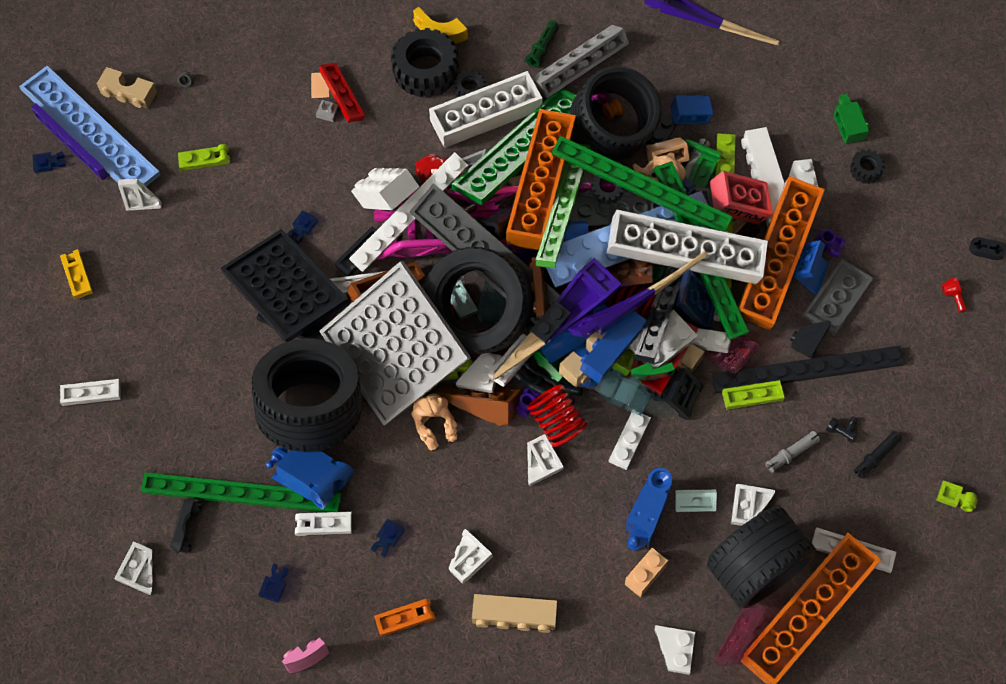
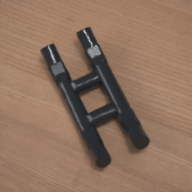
M528 361L522 367L531 377L535 378L532 382V380L519 371L513 376L521 386L540 395L547 391V389L539 386L542 382L547 383L552 388L557 385H563L565 389L562 393H569V395L582 396L583 393L582 388L554 381L550 376L540 372ZM573 399V402L570 406L575 404V399Z

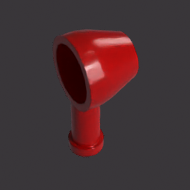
M957 277L944 282L941 285L944 295L954 296L959 313L967 311L968 308L964 303L961 286Z

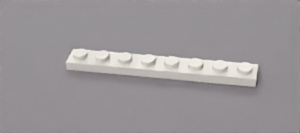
M454 152L349 259L364 272L416 220L409 212L434 183L444 191L468 165Z

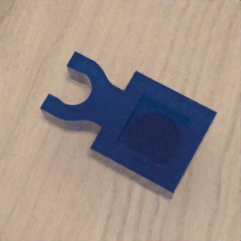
M51 152L33 155L34 172L53 171V166L66 167L64 160L59 161V159L65 158L64 152H59L52 156Z
M302 210L292 223L294 229L290 230L287 235L290 238L298 235L296 242L300 244L303 234H310L318 223V218Z
M387 519L376 535L380 540L373 544L371 550L375 552L378 547H382L381 556L385 558L388 546L395 547L405 529Z
M273 563L271 568L272 576L265 577L258 596L279 603L286 586L282 579L287 576L289 569L284 567L281 573H276L278 566Z

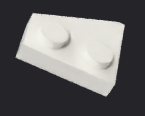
M545 434L527 443L529 486L564 469Z
M736 484L731 524L742 526L753 517L762 513L774 496L775 490Z
M655 625V633L657 634L668 671L689 675L695 632Z

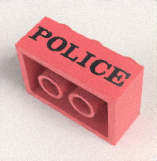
M726 171L721 172L710 181L713 207L732 216L733 219L760 224L773 215L767 182Z

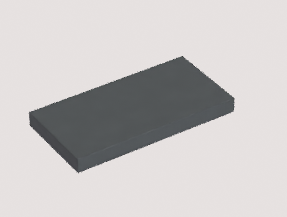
M842 259L807 307L802 317L814 324L826 320L831 321L827 332L835 336L872 284L874 278Z

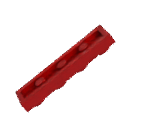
M337 63L320 65L319 71L346 121L350 123L364 120L365 114Z

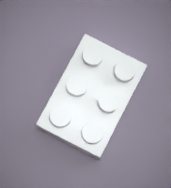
M674 309L654 364L650 363L653 369L666 364L698 337ZM642 332L629 346V348L633 351L634 354L638 346L639 340L641 338Z

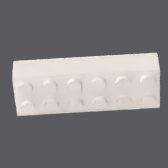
M528 71L430 108V121L443 147L446 148L530 115L542 104V96Z

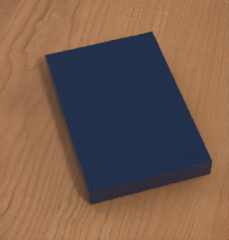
M688 270L682 276L675 304L701 329L711 330L715 307L705 285L691 270Z

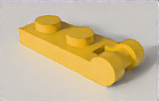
M74 250L73 253L68 255L66 253L60 255L74 299L93 294L79 250Z

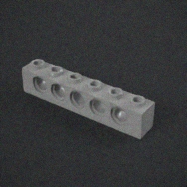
M615 25L609 26L533 76L532 80L540 95L545 98L550 97L628 45L629 41L624 28Z

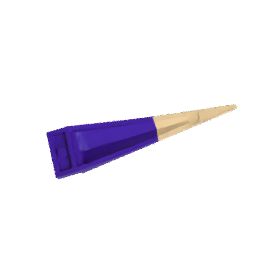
M645 0L644 3L651 8H660L662 13L774 45H779L780 43L779 40L725 20L690 0Z
M704 251L683 267L649 288L613 306L583 317L568 328L569 332L573 336L588 337L594 332H597L599 335L604 334L707 257L708 254Z
M595 258L577 273L556 300L571 313V316L548 342L601 306L621 288L622 284ZM530 332L514 353L494 374L493 380H496L543 347L545 343Z

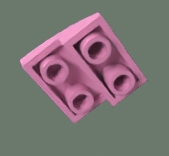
M320 637L316 641L312 640L309 642L304 652L297 646L295 649H290L284 655L282 662L289 673L307 669L330 653Z

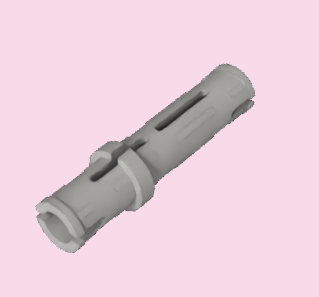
M700 139L699 144L703 145L706 139ZM707 141L704 146L710 147L711 144ZM697 150L691 152L690 159L685 166V179H690L702 152Z
M811 431L804 438L786 450H780L777 456L766 461L767 467L775 464L769 471L773 473L784 464L788 465L792 462L793 458L820 442L819 436L811 440L817 433Z

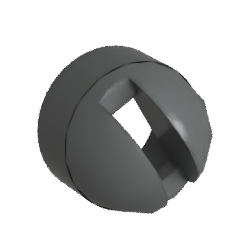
M182 72L178 77V83L183 87H188L193 82V76L190 72Z

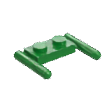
M685 139L684 141L689 148L702 152L689 180L696 185L695 188H707L722 153L692 140Z

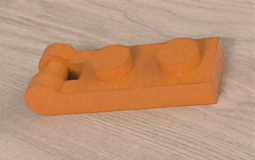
M423 599L375 615L380 636L383 637L435 620V613L430 608L432 605L430 599ZM422 609L424 614L418 616L416 610Z

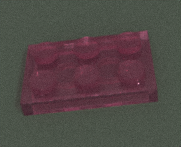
M755 605L741 610L714 659L716 664L723 666L736 664L741 661L744 656V648L753 640L755 628L764 619L765 608Z

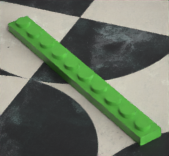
M579 144L591 150V145ZM569 162L566 163L536 257V266L556 268L585 172L584 169Z

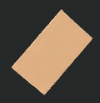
M311 73L312 98L329 97V88L321 73Z

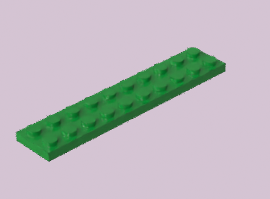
M562 88L551 95L452 183V190L483 205L524 167L539 109L569 114L570 106L576 94Z

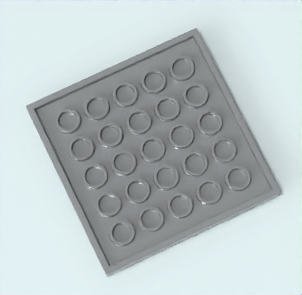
M404 261L394 266L319 331L325 341L344 349L355 360L360 375L361 393L384 426L392 422L418 399L471 358Z

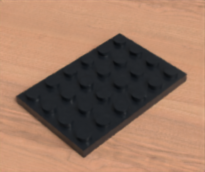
M282 229L220 268L225 277L285 343L292 341L348 303V298Z

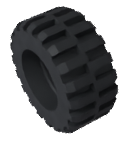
M419 28L415 29L414 32H407L405 37L401 36L398 39V43L396 42L393 46V51L391 52L394 79L402 90L406 89L407 93L411 95L414 93L417 97H421V95L431 97L433 94L435 96L440 95L441 91H447L449 85L452 86L454 84V80L459 74L458 49L455 46V42L447 34H441L436 29L433 31L430 28H425V30H420ZM422 56H431L440 60L438 65L430 69H418L410 65L412 61Z

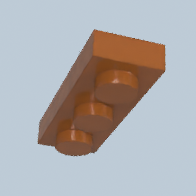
M535 257L532 258V263L529 264L530 274H533L534 282H531L532 294H535L533 312L536 313L537 317H542L547 311L544 267L536 266Z

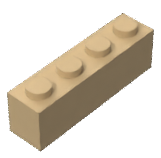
M474 594L472 623L482 628H486L488 625H497L499 629H509L510 626L518 627L517 629L521 631H529L530 628L538 629L539 632L549 633L551 630H555L557 601Z

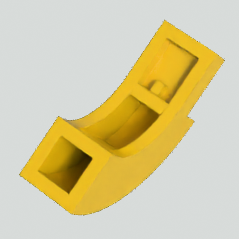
M420 7L413 10V21L420 30H425V28H430L433 31L434 29L439 30L441 34H447L455 44L468 39L467 28L457 18L447 23H439L430 19Z

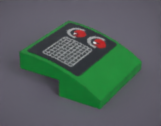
M672 362L653 369L650 363H646L631 369L630 377L640 381L659 380L672 376L675 369Z

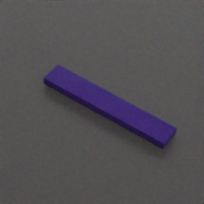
M37 103L31 106L36 118L101 180L108 176L104 167Z

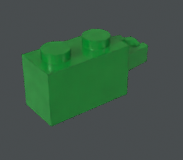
M847 94L840 95L839 105L836 106L834 118L845 145L865 141L870 132V127L865 122L863 109L859 107L858 102L851 103Z

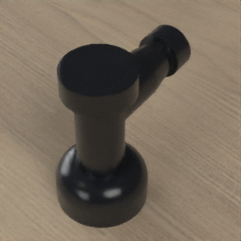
M833 417L825 431L829 433L835 431L846 437L847 441L851 443L857 433L853 429L858 419L851 417L849 423L844 428Z

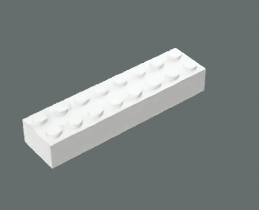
M616 210L612 217L607 254L681 268L706 251L708 256L689 270L757 284L763 278L768 241Z

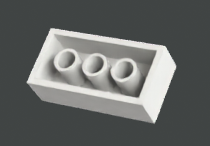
M374 168L368 173L369 176L365 180L362 179L354 185L355 188L351 192L363 208L393 210L418 189L419 185L407 169Z

